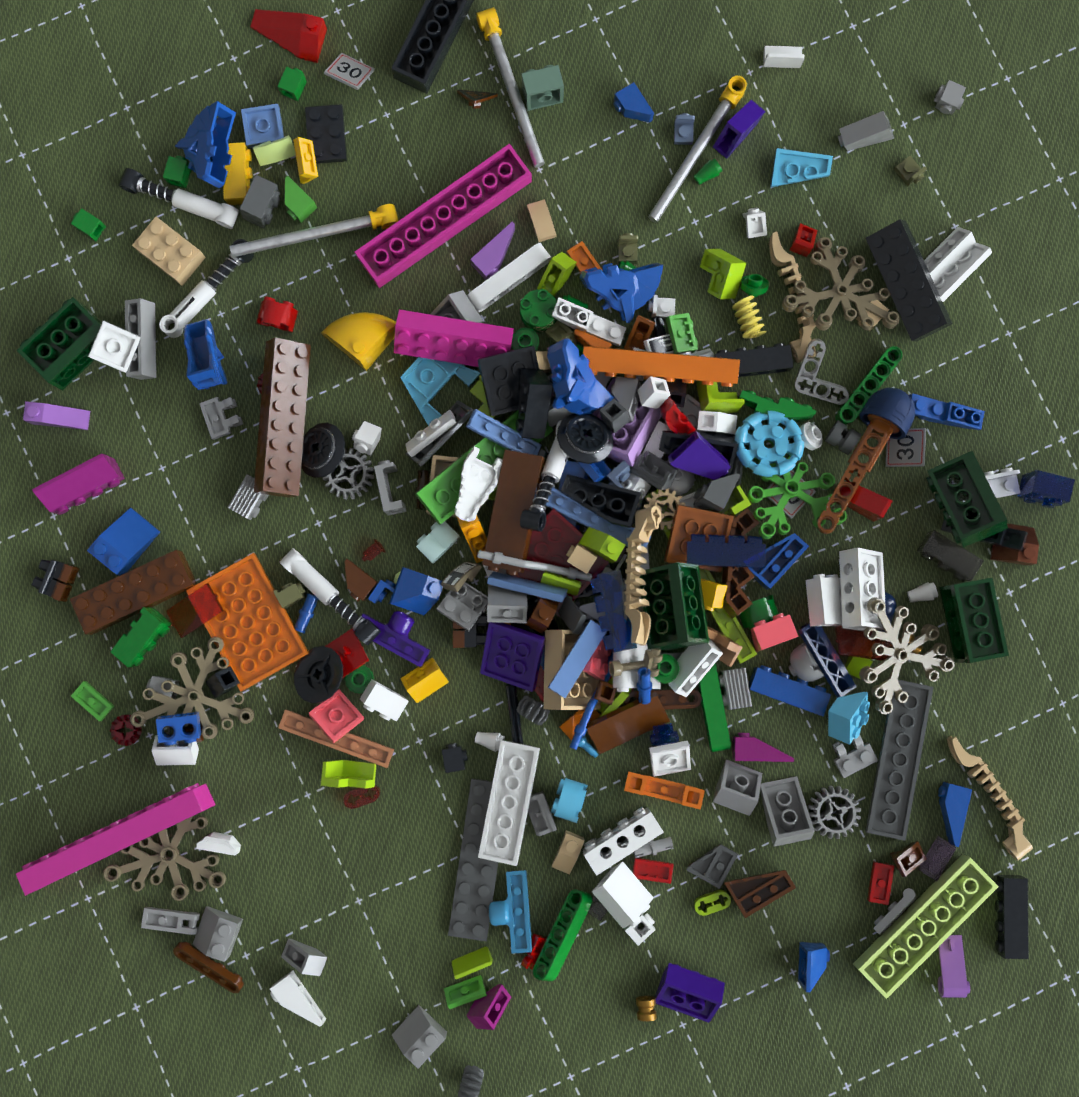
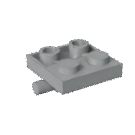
M465 582L458 592L451 590L448 592L438 606L437 611L469 632L481 614L487 612L488 597Z

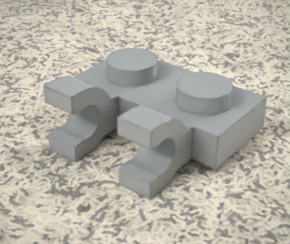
M218 397L199 403L211 439L215 440L231 434V427L243 425L242 418L238 417V415L226 419L224 410L238 407L235 399L232 400L229 397L220 401Z
M860 735L857 739H853L852 743L855 749L846 753L843 743L840 744L838 741L832 745L838 756L833 761L842 778H846L878 761L870 743L863 744Z

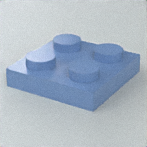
M278 104L241 109L248 148L267 141L273 142L284 137Z

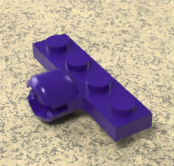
M396 611L391 616L389 622L383 624L364 613L361 615L362 618L369 619L381 630L373 642L419 667L423 666L430 649L410 639L409 632L414 624L412 617L403 612Z

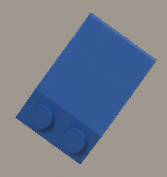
M130 508L100 534L87 551L113 573L123 575L129 571L160 531Z

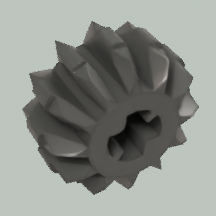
M528 695L520 700L516 709L520 715L537 725H542L550 713L549 709H544L543 704Z
M467 1065L465 1067L458 1097H478L484 1077L483 1069L474 1065Z

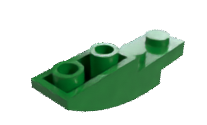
M742 390L738 399H744L745 406L754 409L753 413L768 414V411H777L785 414L784 417L789 420L793 419L795 422L811 420L816 414V410H813L811 406L807 404L800 405L788 397H780L778 402L775 403L773 399L759 397L750 390Z

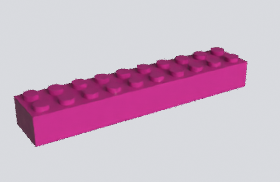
M508 144L356 250L355 254L378 288H381L531 183L532 173L512 146Z
M196 783L22 866L23 870L16 873V876L26 896L213 807L215 802L207 785L199 786Z

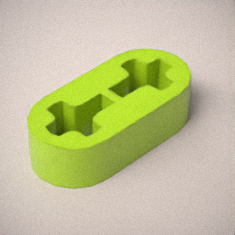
M717 890L696 898L694 908L699 915L706 916L726 909L731 903V898L725 890ZM719 895L727 898L724 899V904L720 902L714 903L713 901L718 900ZM701 901H704L705 904L711 902L710 905L706 906L705 911L698 908L701 905Z

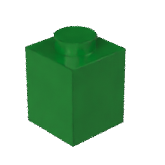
M286 66L277 87L281 95L299 101L307 81L301 70L297 68L291 69Z
M176 156V158L168 157L163 175L164 180L168 184L182 188L187 187L191 169L188 168L189 163L187 159L181 156Z
M82 208L73 216V221L71 222L77 230L94 241H97L106 228V225L101 220Z

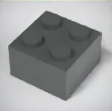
M255 175L240 207L244 220L263 229L266 224H270L273 218V214H271L273 208H277L281 200L277 184Z

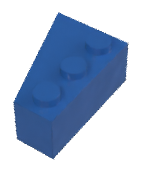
M794 533L743 562L755 576L753 579L764 589L768 590L772 588L809 546Z

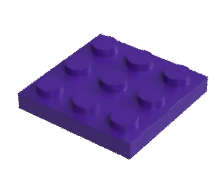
M489 622L480 674L533 692L536 688L545 637L505 623Z

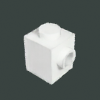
M651 376L637 390L641 406L658 409L670 396L666 380Z
M364 421L360 429H356L353 434V449L371 456L380 440L382 428Z

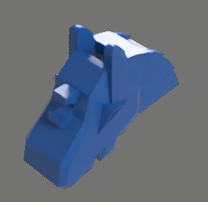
M218 101L207 106L199 115H196L192 125L188 128L185 138L179 140L175 147L184 150L186 159L190 161L188 168L196 173L197 178L212 186L221 188L225 184L228 173L224 167L230 165L232 155L228 154V139L236 112Z
M609 263L602 265V270L596 267L583 270L580 274V279L584 287L598 294L596 297L597 301L605 300V304L601 306L602 309L605 310L611 307L619 311L621 320L630 323L634 317V311L645 305L655 295L661 280L663 265L652 263L628 271Z
M205 319L185 325L184 345L188 357L187 377L192 382V385L198 390H208L212 386L221 384L226 385L228 381L220 362L224 356L217 348L211 322Z
M569 338L563 339L549 347L547 359L553 374L551 379L553 380V389L556 394L552 404L554 408L560 409L564 407L571 413L579 416L588 415L603 408L614 399L602 384L596 380L592 369L589 367V359L584 354L579 356L578 348Z

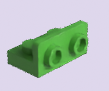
M689 313L668 316L666 322L674 354L693 353L698 350V341L694 335L693 321L690 319Z

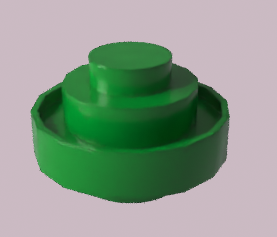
M750 274L741 279L740 287L748 296L757 297L768 291L769 281L759 274Z
M520 328L513 334V350L533 345L535 352L537 351L539 337L535 331L530 328Z
M661 654L663 655L662 661L656 663L657 669H660L659 675L653 677V679L659 683L666 684L676 679L679 673V664L671 655Z
M364 665L345 676L348 689L359 694L364 693L371 679L374 680L373 672Z

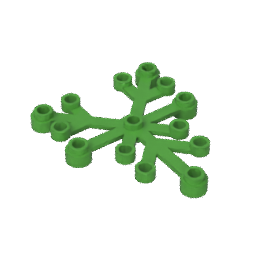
M767 440L774 447V443L771 440ZM755 457V461L759 464L761 460ZM800 462L795 467L796 472L792 478L790 472L783 474V479L777 475H772V477L760 476L763 481H771L779 487L763 490L759 486H753L747 493L749 501L759 503L766 497L782 495V497L774 507H759L755 510L754 518L761 521L766 516H770L769 520L759 527V535L764 539H770L776 533L775 524L777 520L779 523L777 527L779 534L786 535L790 531V525L786 521L783 509L789 499L794 497L801 499L811 506L814 515L812 523L818 528L817 519H819L823 510L826 511L828 498H831L832 494H828L826 497L813 498L803 492V490L818 487L825 490L830 489L835 484V477L831 473H823L817 480L799 483L802 476L808 471V465L805 462ZM772 463L770 466L776 467V463ZM799 466H802L804 471L800 470ZM841 508L831 509L835 513L841 510ZM758 511L761 512L763 516H759ZM846 511L839 517L837 525L842 524L847 519ZM826 520L822 521L821 527L826 523ZM781 526H784L786 531L782 530ZM763 529L767 530L769 534H765Z

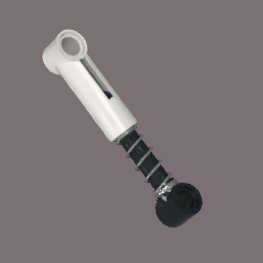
M125 168L119 183V187L133 194H137V192L149 193L150 196H157L158 199L163 198L166 202L171 201L172 205L176 208L215 221L225 228L233 229L239 214L237 208L226 203L214 202L179 188L173 191L168 189V186L165 188L160 186V183L157 185L152 183V181H147L141 173L133 169Z
M238 239L234 241L232 245L245 243L247 241L244 239ZM230 251L229 258H226V261L220 264L217 270H214L211 277L208 276L207 281L201 280L169 315L161 318L159 323L160 329L171 338L179 337L183 333L185 325L216 294V287L222 284V281L228 278L231 272H234L236 266L250 262L254 257V253L232 257ZM171 323H175V327L172 330H168V326Z
M562 420L557 424L556 437L541 473L542 482L539 484V490L536 491V498L533 499L534 504L530 508L524 509L521 514L520 526L522 529L542 532L545 528V505L549 502L548 498L551 495L552 487H555L554 483L559 482L568 460V456L560 448L557 440V430Z
M294 548L280 561V564L299 579L325 606L333 607L335 612L341 615L342 619H346L348 625H352L355 630L354 634L364 644L368 646L380 634L381 630L369 619L358 616L355 613L356 610L353 611L349 604L347 605L343 598L339 597V591Z

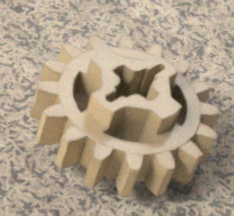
M669 488L665 492L658 489L657 495L652 492V499L646 498L649 504L643 506V508L656 506L660 512L662 511L660 506H668L667 510L669 512L664 514L661 512L660 530H663L664 526L668 530L671 529L675 514L672 505L673 501L676 505H685V503H680L679 501L682 496L676 497L675 490L669 493ZM659 497H667L664 501L656 500ZM663 518H672L671 521L662 522Z

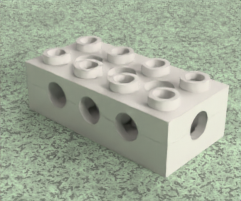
M862 548L839 551L842 627L858 631H864L867 627L884 630L877 614L870 612L867 608V603L872 597L880 598L885 602L883 553Z
M648 807L637 809L633 813L634 816L630 819L626 817L620 820L616 828L613 830L608 828L600 834L602 837L597 840L591 839L584 844L583 854L596 876L664 833ZM637 825H642V829L640 831H634V828ZM620 836L626 837L623 842L617 841ZM603 847H609V850L605 853L600 851Z

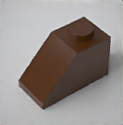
M346 559L344 562L347 589L351 591L349 595L358 602L360 599L366 601L378 582L352 561Z
M539 597L525 625L543 634L549 627L559 602Z

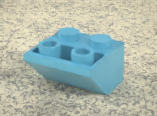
M867 692L842 696L835 700L828 711V736L849 745L854 738H858L862 725H866L869 719L867 710L870 702H868Z

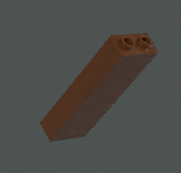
M505 450L485 551L491 553L500 552L504 556L527 560L532 530L521 528L520 517L524 509H528L534 504L533 499L536 498V491L539 490V484L542 482L541 473L546 462L545 457ZM483 559L482 565L488 566L487 570L499 572V568L505 569L506 574L517 576L518 572L524 573L525 568L504 563L495 564L491 560Z

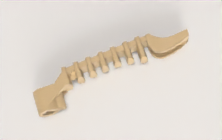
M774 232L769 242L771 261L777 267L788 265V267L778 270V276L781 277L790 273L791 277L784 279L785 286L791 283L795 285L798 280H801L802 276L798 271V263L795 262L793 255L788 254L782 248L778 232ZM793 287L789 288L790 295L796 293ZM796 293V297L804 296L803 294ZM808 303L801 304L799 307H797L795 313H801L803 307ZM814 314L811 317L802 316L797 318L798 324L803 323L804 327L799 330L800 338L790 342L792 355L796 363L802 362L808 344L812 340L810 336L816 327L813 320ZM812 346V348L814 349L813 356L809 354L808 357H816V350L814 346Z
M656 506L636 511L635 529L630 537L627 538L628 548H626V552L628 553V559H626L627 569L625 570L627 580H625L626 591H624L626 595V602H624L626 606L625 614L629 617L632 624L631 643H636L640 646L646 645L651 627L650 615L639 611V607L650 606L648 600L639 599V597L647 595L644 589H639V586L646 585L645 580L640 578V575H645L646 571L642 567L640 568V565L647 564V560L641 557V554L647 553V549L641 546V544L649 542L653 530L659 528L661 512Z
M949 736L947 743L954 760L960 765L974 766L967 772L970 778L975 777L981 772L982 774L975 779L977 783L982 785L987 781L988 784L983 789L987 793H990L992 790L994 791L989 796L992 801L1000 800L995 807L999 811L1006 809L1001 816L1004 820H1010L1006 824L1009 837L1002 843L1015 860H1020L1033 849L1030 842L1023 835V822L1025 819L1019 815V810L1013 806V801L1006 796V791L1000 787L999 781L994 778V774L989 771L988 765L982 761L981 757L968 754L956 737L952 738V736Z

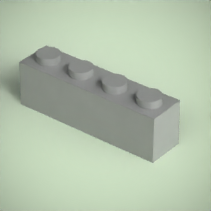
M141 298L125 300V330L141 337L126 376L139 380L156 378L155 303Z

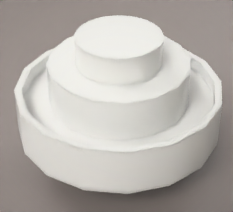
M811 422L801 425L800 429L803 434L801 439L804 441V446L809 450L821 447L822 433L820 429Z

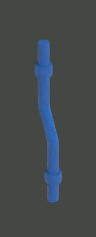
M613 652L608 657V673L605 675V679L602 680L608 682L611 676L609 662L613 661ZM596 690L586 706L579 725L577 724L575 727V735L569 746L571 749L577 750L582 736L584 737L586 734V726L598 700L594 699Z

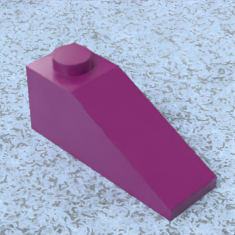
M738 732V736L732 737V759L735 761L794 762L793 757L750 736V733Z

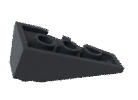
M662 431L659 450L671 455L694 432L690 434L677 432L676 434L673 431ZM698 432L728 460L731 468L724 477L730 476L738 448V442L734 440L735 436Z
M568 474L561 489V493L611 524L631 528L635 523V513L640 510L642 505L641 492L594 482L593 480Z

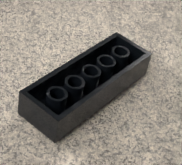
M425 0L391 68L393 78L427 94L474 0Z
M899 219L866 237L865 239L911 341H919L952 325V321L907 222Z

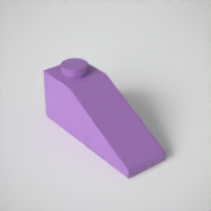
M513 222L470 259L471 265L485 280L496 274L502 266L515 232V224Z
M25 401L23 421L33 425L88 430L91 411Z

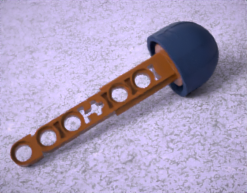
M884 388L871 395L859 416L868 427L848 461L850 464L828 501L826 511L823 510L818 519L817 526L821 533L829 534L833 532L839 522V517L843 515L866 472L872 470L888 439L905 438L915 417L914 402L906 392L897 388ZM874 438L878 441V445L870 447L867 441ZM865 454L869 457V461L867 463H860L858 457ZM856 471L858 472V477H855L851 484L849 483L851 479L850 473H854ZM842 487H848L851 493L848 496H842L839 490ZM837 503L841 506V510L836 513L832 512L830 506ZM823 520H830L832 526L829 529H824L821 527V522Z

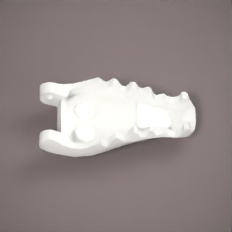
M475 446L463 463L459 498L454 511L458 518L468 522L476 519L480 506L485 503L489 494L497 486L503 459L497 457L493 465L477 459L479 448Z

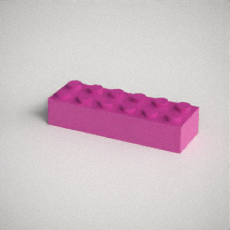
M399 309L395 325L394 353L479 367L477 359L511 350L514 328Z

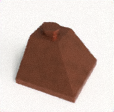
M1007 524L1008 528L1028 533L1023 552L992 545L990 560L1021 565L1037 564L1039 543L1035 529L1033 527Z

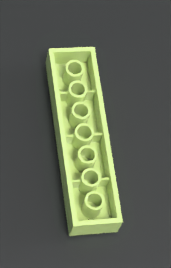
M962 854L853 965L887 999L999 886L970 857Z

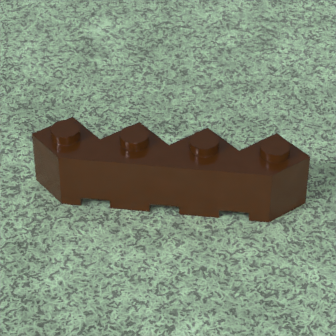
M748 508L733 519L723 562L722 584L727 585L723 608L731 618L738 616L753 604L741 590V587L755 577L743 562L754 553L744 551H752L750 549H753V551L757 550L745 535L759 524Z

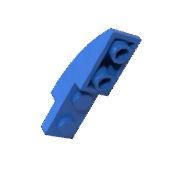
M909 394L915 405V416H918L919 419L974 430H981L985 411L953 402L945 403L924 396Z

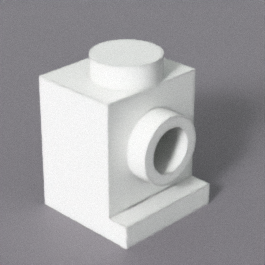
M648 913L645 915L641 914L639 916L641 919L634 926L629 925L624 928L625 932L638 946L656 930L653 926L655 921ZM640 922L644 924L642 929L637 928Z

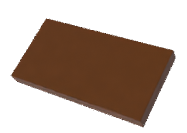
M655 691L651 693L650 703L642 704L639 700L633 701L589 722L586 728L598 752L602 754L668 723L670 720Z

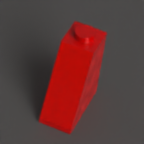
M859 486L847 507L874 522L885 516L893 501ZM842 487L839 490L842 496H848L851 493L848 487Z

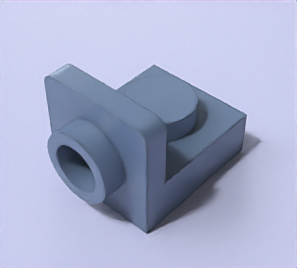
M687 113L676 115L674 121V144H693L695 116Z
M624 460L607 475L609 485L623 488L620 482L627 480L631 473L630 466Z

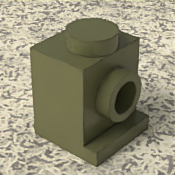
M290 582L282 587V591L278 589L273 591L281 607L285 609L306 598L304 594L306 590L301 582L297 584Z

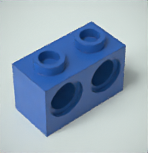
M199 712L159 716L156 719L158 743L164 742V745L176 744V741L184 740V743H191L197 741L196 739L201 736ZM187 723L192 724L194 731H185L184 725ZM171 726L174 730V734H166L164 732V727Z

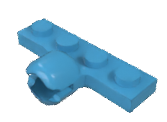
M527 871L506 872L507 900L490 903L489 920L494 926H509L511 954L532 952Z

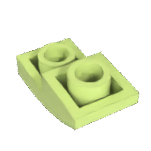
M289 135L276 141H267L253 147L260 166L296 156L295 148Z

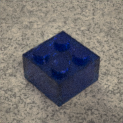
M1035 470L1022 475L1019 487L1021 493L1017 497L1023 498V501L1027 503H1042V506L1047 508L1062 506V504L1068 503L1071 500L1075 479Z

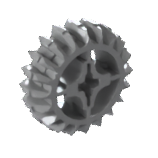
M353 448L349 449L348 454L346 449H344V455L339 464L341 467L340 473L336 475V478H334V471L323 477L324 481H328L325 486L327 488L331 487L329 492L332 494L336 492V497L338 498L343 493L344 500H347L348 494H350L352 500L355 499L354 493L361 497V490L366 493L368 492L365 485L372 486V483L368 481V479H374V475L369 474L374 471V468L368 467L372 462L370 460L365 461L367 456L365 454L361 456L359 451H356L354 454ZM353 459L361 464L358 466H348L344 460ZM347 470H349V471L351 472V473H350V475H351L350 478H348V477L346 476V475H347V473H346ZM363 470V478L358 484L356 476ZM348 481L353 488L343 489L338 487L337 483Z
M832 785L828 787V791L824 787L821 788L823 794L821 795L816 791L815 795L818 798H811L810 800L814 805H808V808L813 810V812H809V815L814 817L811 819L812 824H816L814 830H820V835L822 836L827 834L829 839H832L833 835L836 839H840V833L847 837V830L851 833L854 832L851 828L852 825L858 827V823L854 822L855 819H861V816L856 814V812L861 811V808L855 807L859 804V801L853 800L855 795L853 793L848 794L849 790L846 788L842 790L840 786H837L834 790ZM831 797H841L846 803L836 805ZM825 801L826 809L820 815V808ZM833 808L838 810L835 812L836 817L831 815L833 813ZM848 812V817L846 821L843 822V815L844 813ZM833 820L838 827H826L822 821Z

